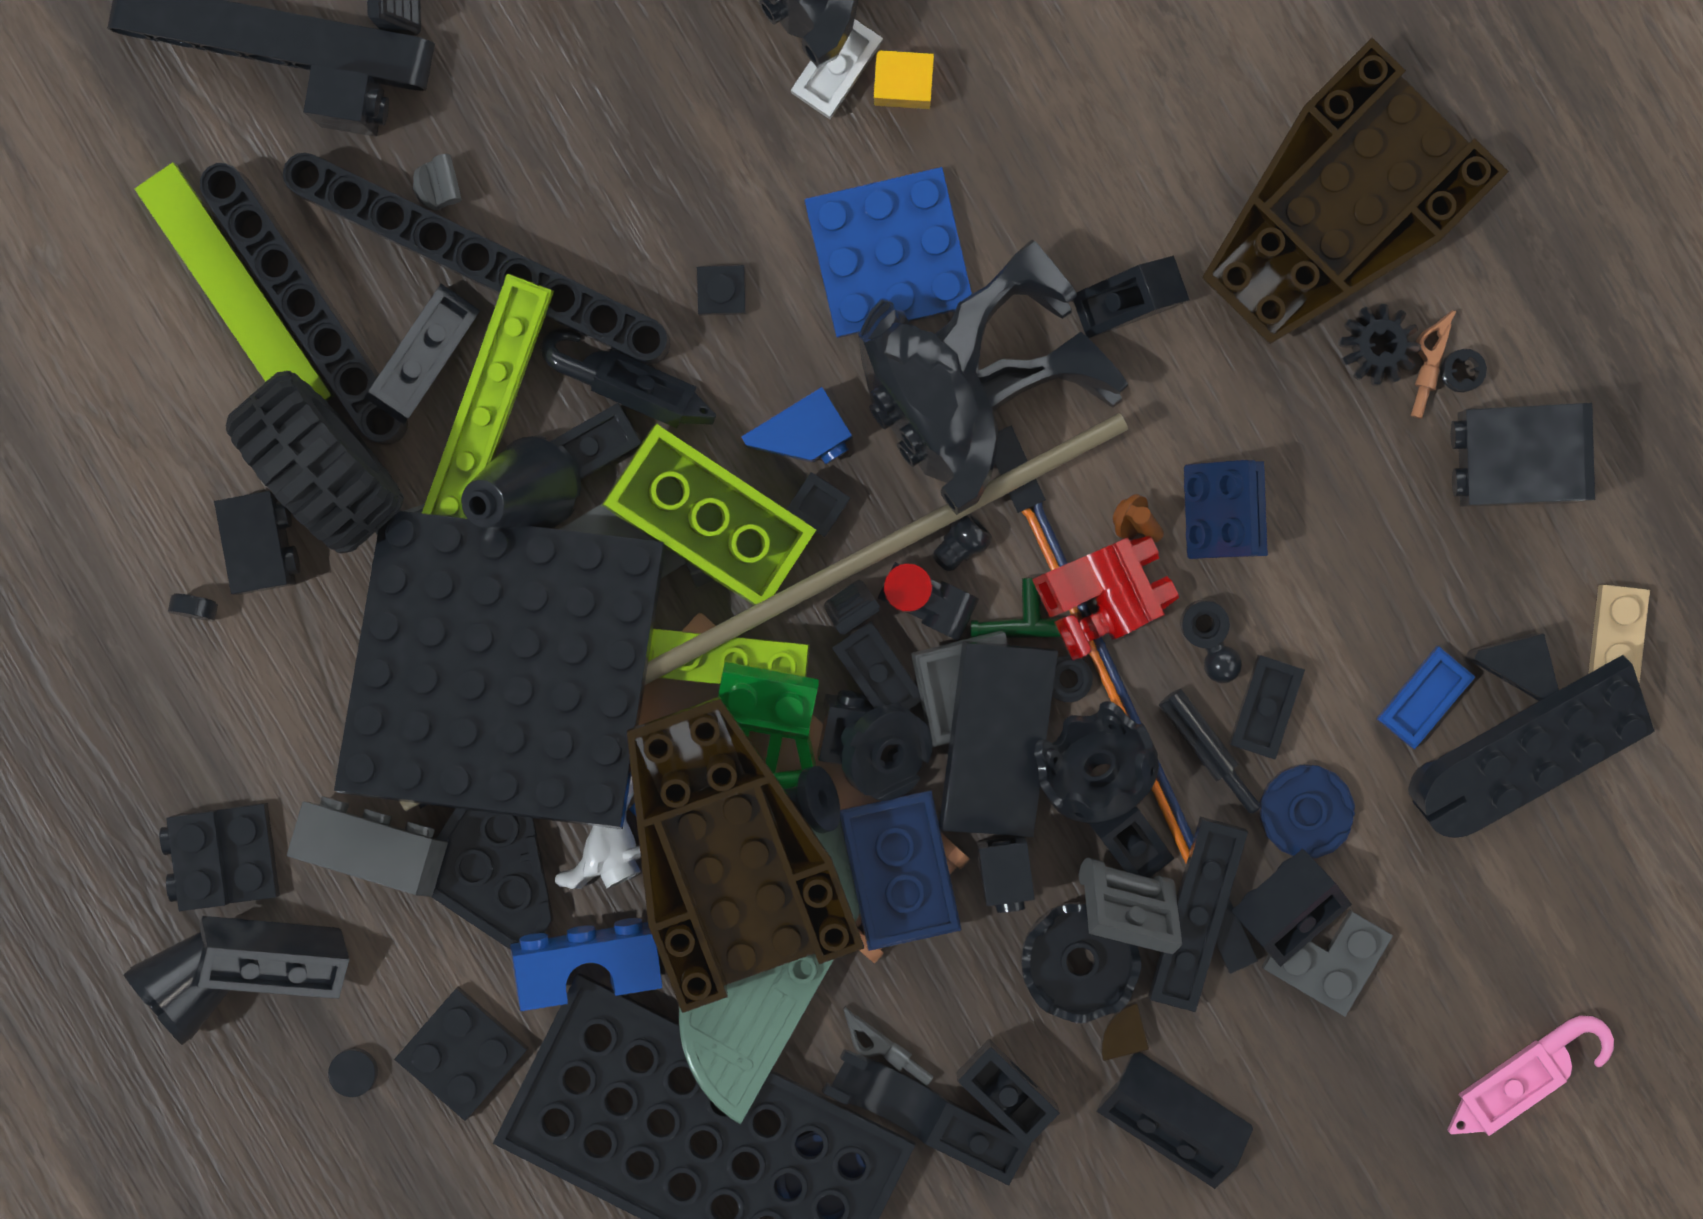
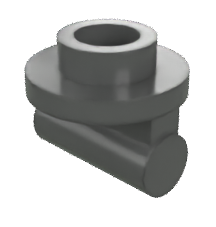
M450 154L435 156L432 159L433 161L416 168L413 176V190L421 203L430 209L440 210L447 205L457 204L462 201Z

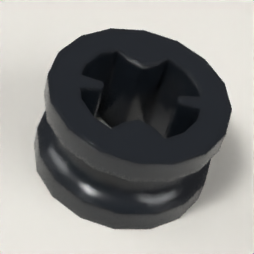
M1460 349L1452 352L1444 359L1440 369L1442 382L1446 387L1454 392L1461 393L1471 391L1480 386L1487 372L1484 358L1472 349ZM1470 360L1474 365V368L1470 369V372H1475L1473 380L1471 381L1466 378L1460 382L1456 381L1452 375L1457 372L1456 369H1452L1454 361L1462 363Z

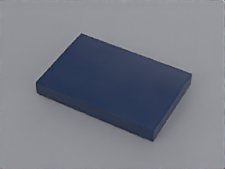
M932 791L840 810V824L868 951L962 930Z

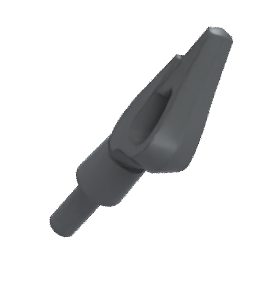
M846 1006L843 1008L851 1040L858 1054L864 1057L883 1055L899 1071L904 1068L926 1086L931 1082L934 1076L910 1059L912 1053L897 1043L890 1041L859 1016H855ZM856 1031L865 1032L872 1041V1046L864 1048L858 1040Z

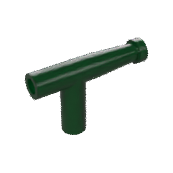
M1022 578L1023 619L987 622L971 620V638L1000 630L1006 634V638L1061 637L1055 621L1061 618H1041V598L1032 581L1033 578Z

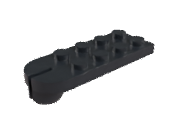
M1621 655L1439 759L1424 763L1415 771L1410 780L1408 792L1413 799L1412 802L1420 810L1431 827L1440 835L1451 838L1468 836L1652 734L1655 731L1633 664L1624 655Z

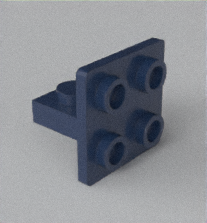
M1236 460L1185 465L1184 492L1187 557L1189 559L1268 556L1264 461Z

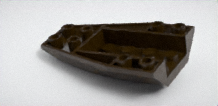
M1373 38L1304 105L1202 277L1269 345L1441 241L1509 172L1475 138L1468 142L1402 77L1406 70Z
M720 697L627 730L648 925L682 1013L727 998L728 984L803 957L815 954L818 963L822 964L864 949L863 941L831 856Z

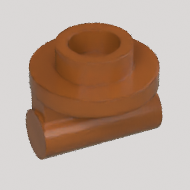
M1134 494L1128 499L1122 500L1116 507L1113 523L1118 537L1122 539L1128 537L1130 540L1137 533H1141L1145 537H1152L1154 543L1163 538L1164 531L1148 509L1146 497Z

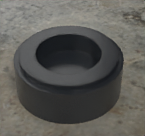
M174 593L170 598L168 612L199 620L215 621L218 604L210 599Z
M349 1048L339 1053L332 1060L328 1070L331 1086L337 1093L345 1097L363 1095L375 1084L378 1076V1067L375 1059L370 1053L360 1048Z

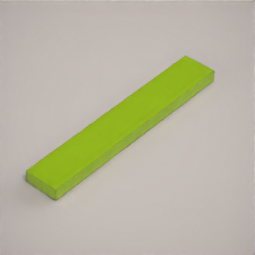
M172 162L134 188L265 382L276 372L291 371L297 374L303 381H306L326 401L335 397L177 164Z
M511 274L506 275L423 508V514L468 519L462 509V493L465 487L495 458L554 290Z

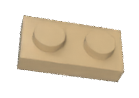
M1598 585L1588 674L1624 655L1633 664L1638 682L1640 683L1650 590Z

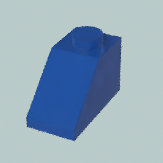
M823 387L746 433L741 438L748 448L812 463L821 458L826 465L849 451L845 443L853 437Z

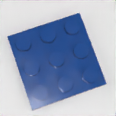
M942 167L804 199L837 339L860 333L867 313L881 298L892 302L895 310L904 311L910 322L953 312L960 301L972 295Z

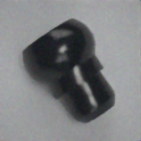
M968 514L950 524V531L943 537L944 541L934 550L933 558L946 571H953L973 554L986 550L991 543L992 536L979 520L973 515Z

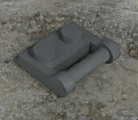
M1088 857L1084 859L1079 870V882L1085 886L1089 934L1172 955L1182 946L1176 888L1173 879L1163 876H1156L1152 879L1105 867L1104 862Z

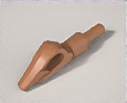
M1452 310L1433 326L1423 331L1416 340L1417 343L1421 344V351L1418 354L1424 363L1421 366L1415 386L1419 387L1412 409V417L1423 418L1430 391L1436 390L1440 373L1439 368L1452 326L1451 322L1457 311ZM1437 331L1438 341L1431 350H1428L1424 342L1430 334Z

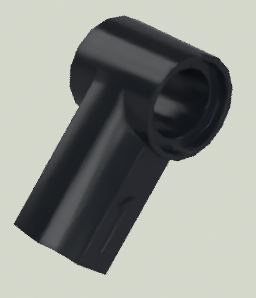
M895 562L892 569L900 564ZM931 580L932 592L928 602L919 610L907 613L922 619V624L959 641L979 598L944 581L938 583ZM883 585L878 599L889 604L885 597Z

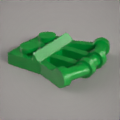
M725 662L718 697L722 699L747 737L749 736V731L770 735L765 763L783 789L796 786L800 773L805 768L817 766L809 730L819 679ZM782 737L795 739L802 769L776 772Z

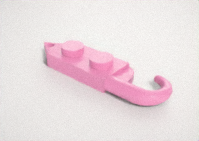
M1578 1016L1566 1021L1539 1041L1535 1040L1458 1094L1461 1097V1101L1447 1131L1450 1134L1485 1132L1490 1136L1565 1084L1572 1070L1570 1055L1565 1046L1583 1033L1590 1032L1599 1037L1602 1048L1594 1064L1596 1067H1602L1610 1059L1614 1050V1038L1610 1028L1602 1020L1593 1016ZM1459 1121L1464 1123L1461 1128L1456 1127Z

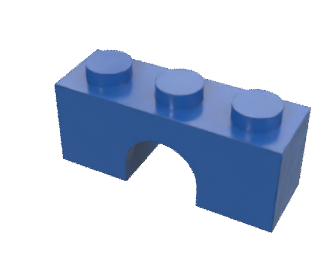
M640 918L622 919L616 921L613 928L595 930V927L590 925L577 926L567 930V935L548 938L546 933H533L522 936L519 939L520 943L510 944L520 1011L568 1004L566 992L567 979L576 967L585 963H596L609 971L615 996L662 988L658 950L648 922L642 923Z

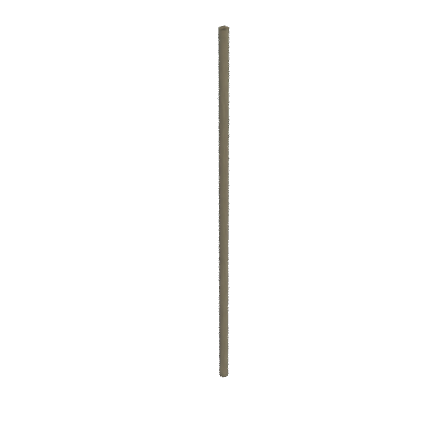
M1118 413L989 481L978 503L958 515L946 504L648 661L645 685L1127 431L1128 426L1123 416ZM399 801L405 811L419 805V803Z

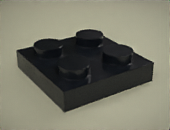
M458 986L394 1060L466 1121L529 1047Z

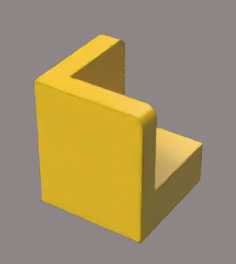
M878 51L876 55L874 105L930 109L934 54Z

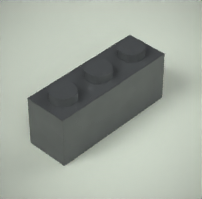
M325 796L321 797L320 804L302 802L287 852L288 857L413 895L432 897L448 844L446 841L433 838L434 828L407 821L406 828L402 829L390 825L392 818L390 815L369 809H364L362 816L347 812L349 803Z

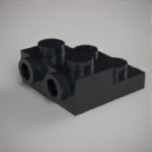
M268 803L180 814L166 818L167 827L160 828V846L164 855H171L174 872L166 876V891L170 902H178L179 912L280 896Z

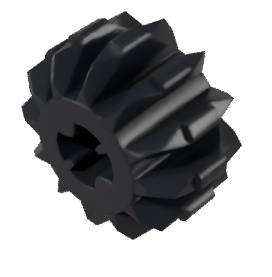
M1381 304L1376 310V317H1374L1368 307H1364L1359 310L1361 323L1352 319L1346 321L1344 327L1355 337H1342L1339 339L1338 345L1343 348L1353 349V353L1343 357L1341 362L1345 366L1357 360L1360 365L1354 371L1353 377L1355 379H1362L1371 370L1370 380L1373 386H1378L1382 383L1384 372L1387 378L1392 383H1395L1401 379L1398 366L1407 371L1415 367L1414 361L1405 353L1421 351V344L1407 342V337L1415 334L1418 331V327L1416 324L1410 325L1405 329L1400 326L1406 317V312L1399 310L1389 320L1388 305ZM1380 335H1384L1389 341L1384 346L1390 347L1389 352L1384 351L1379 355H1375L1371 351V347L1375 346V344L1369 343L1370 338L1375 339Z

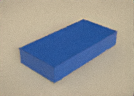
M1436 646L1376 719L1410 748L1416 749L1475 676L1443 649Z

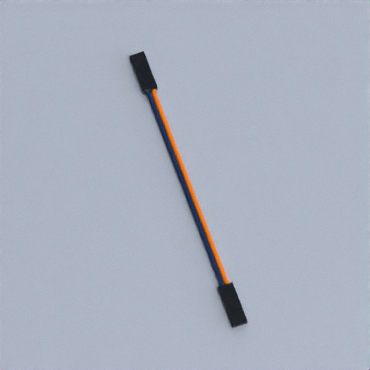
M1012 425L998 431V446L994 463L1001 476L1028 461ZM1034 479L1008 493L1017 513L1021 512L1027 518L1050 570L1052 571L1068 564L1043 510V501L1046 499L1037 480ZM1034 506L1035 513L1030 509V507ZM1086 602L1069 610L1070 614L1075 615L1078 620L1092 615ZM1100 637L1090 641L1091 652L1089 655L1110 701L1118 705L1131 720L1141 724L1140 718L1103 638ZM1158 760L1157 778L1151 790L1185 863H1187L1194 836ZM1229 899L1216 946L1228 972L1232 974L1258 962L1240 921L1231 911L1234 908Z

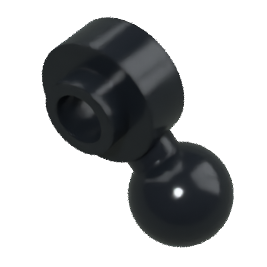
M1197 600L1189 604L1182 613L1180 626L1183 635L1191 644L1206 649L1207 655L1204 660V669L1207 676L1217 683H1229L1235 680L1241 672L1242 661L1239 654L1233 648L1225 646L1223 643L1230 628V621L1226 611L1219 604L1211 600ZM1204 614L1211 616L1212 626L1207 631L1197 630V618Z

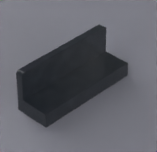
M202 916L200 931L203 948L196 973L198 988L339 999L349 963L347 948L340 928Z
M1141 1052L1133 1053L1130 1056L1119 1081L1102 1098L1096 1111L1214 1189L1237 1168L1253 1131V1126Z

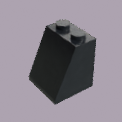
M1592 403L1467 409L1458 412V421H1452L1450 431L1452 449H1459V468H1454L1452 472V491L1454 497H1460V507L1569 504L1595 500Z

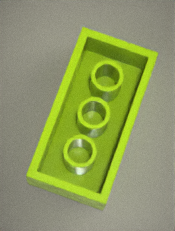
M658 424L653 426L601 505L653 540L664 542L668 550L754 606L776 593L816 531L815 528Z

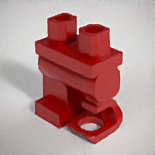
M1147 536L1131 541L1127 537L1032 579L1050 618L1064 613L1094 597L1097 601V612L1079 620L1075 615H1069L1055 621L1072 660L1090 654L1091 646L1089 642L1109 634L1112 640L1163 616V609L1179 598V594L1168 576L1149 583L1142 567L1159 559V552L1152 537Z

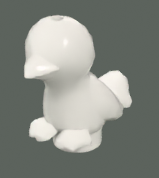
M632 776L630 779L626 811L629 806L630 800L634 795ZM626 812L623 830L599 826L592 827L585 843L582 860L575 868L557 874L555 877L556 884L573 890L581 889L594 877L601 876L606 888L609 889L641 872L635 861L641 859L640 846L636 847L634 836L626 821Z

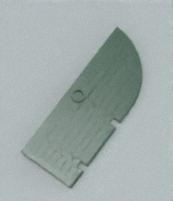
M839 820L837 828L833 831L823 834L814 830L813 832L833 860L854 920L856 921L860 912ZM812 954L728 984L727 998L685 1013L681 1012L679 1006L680 1037L689 1068L707 1097L723 1113L737 1123H742L833 960L819 964L816 955Z

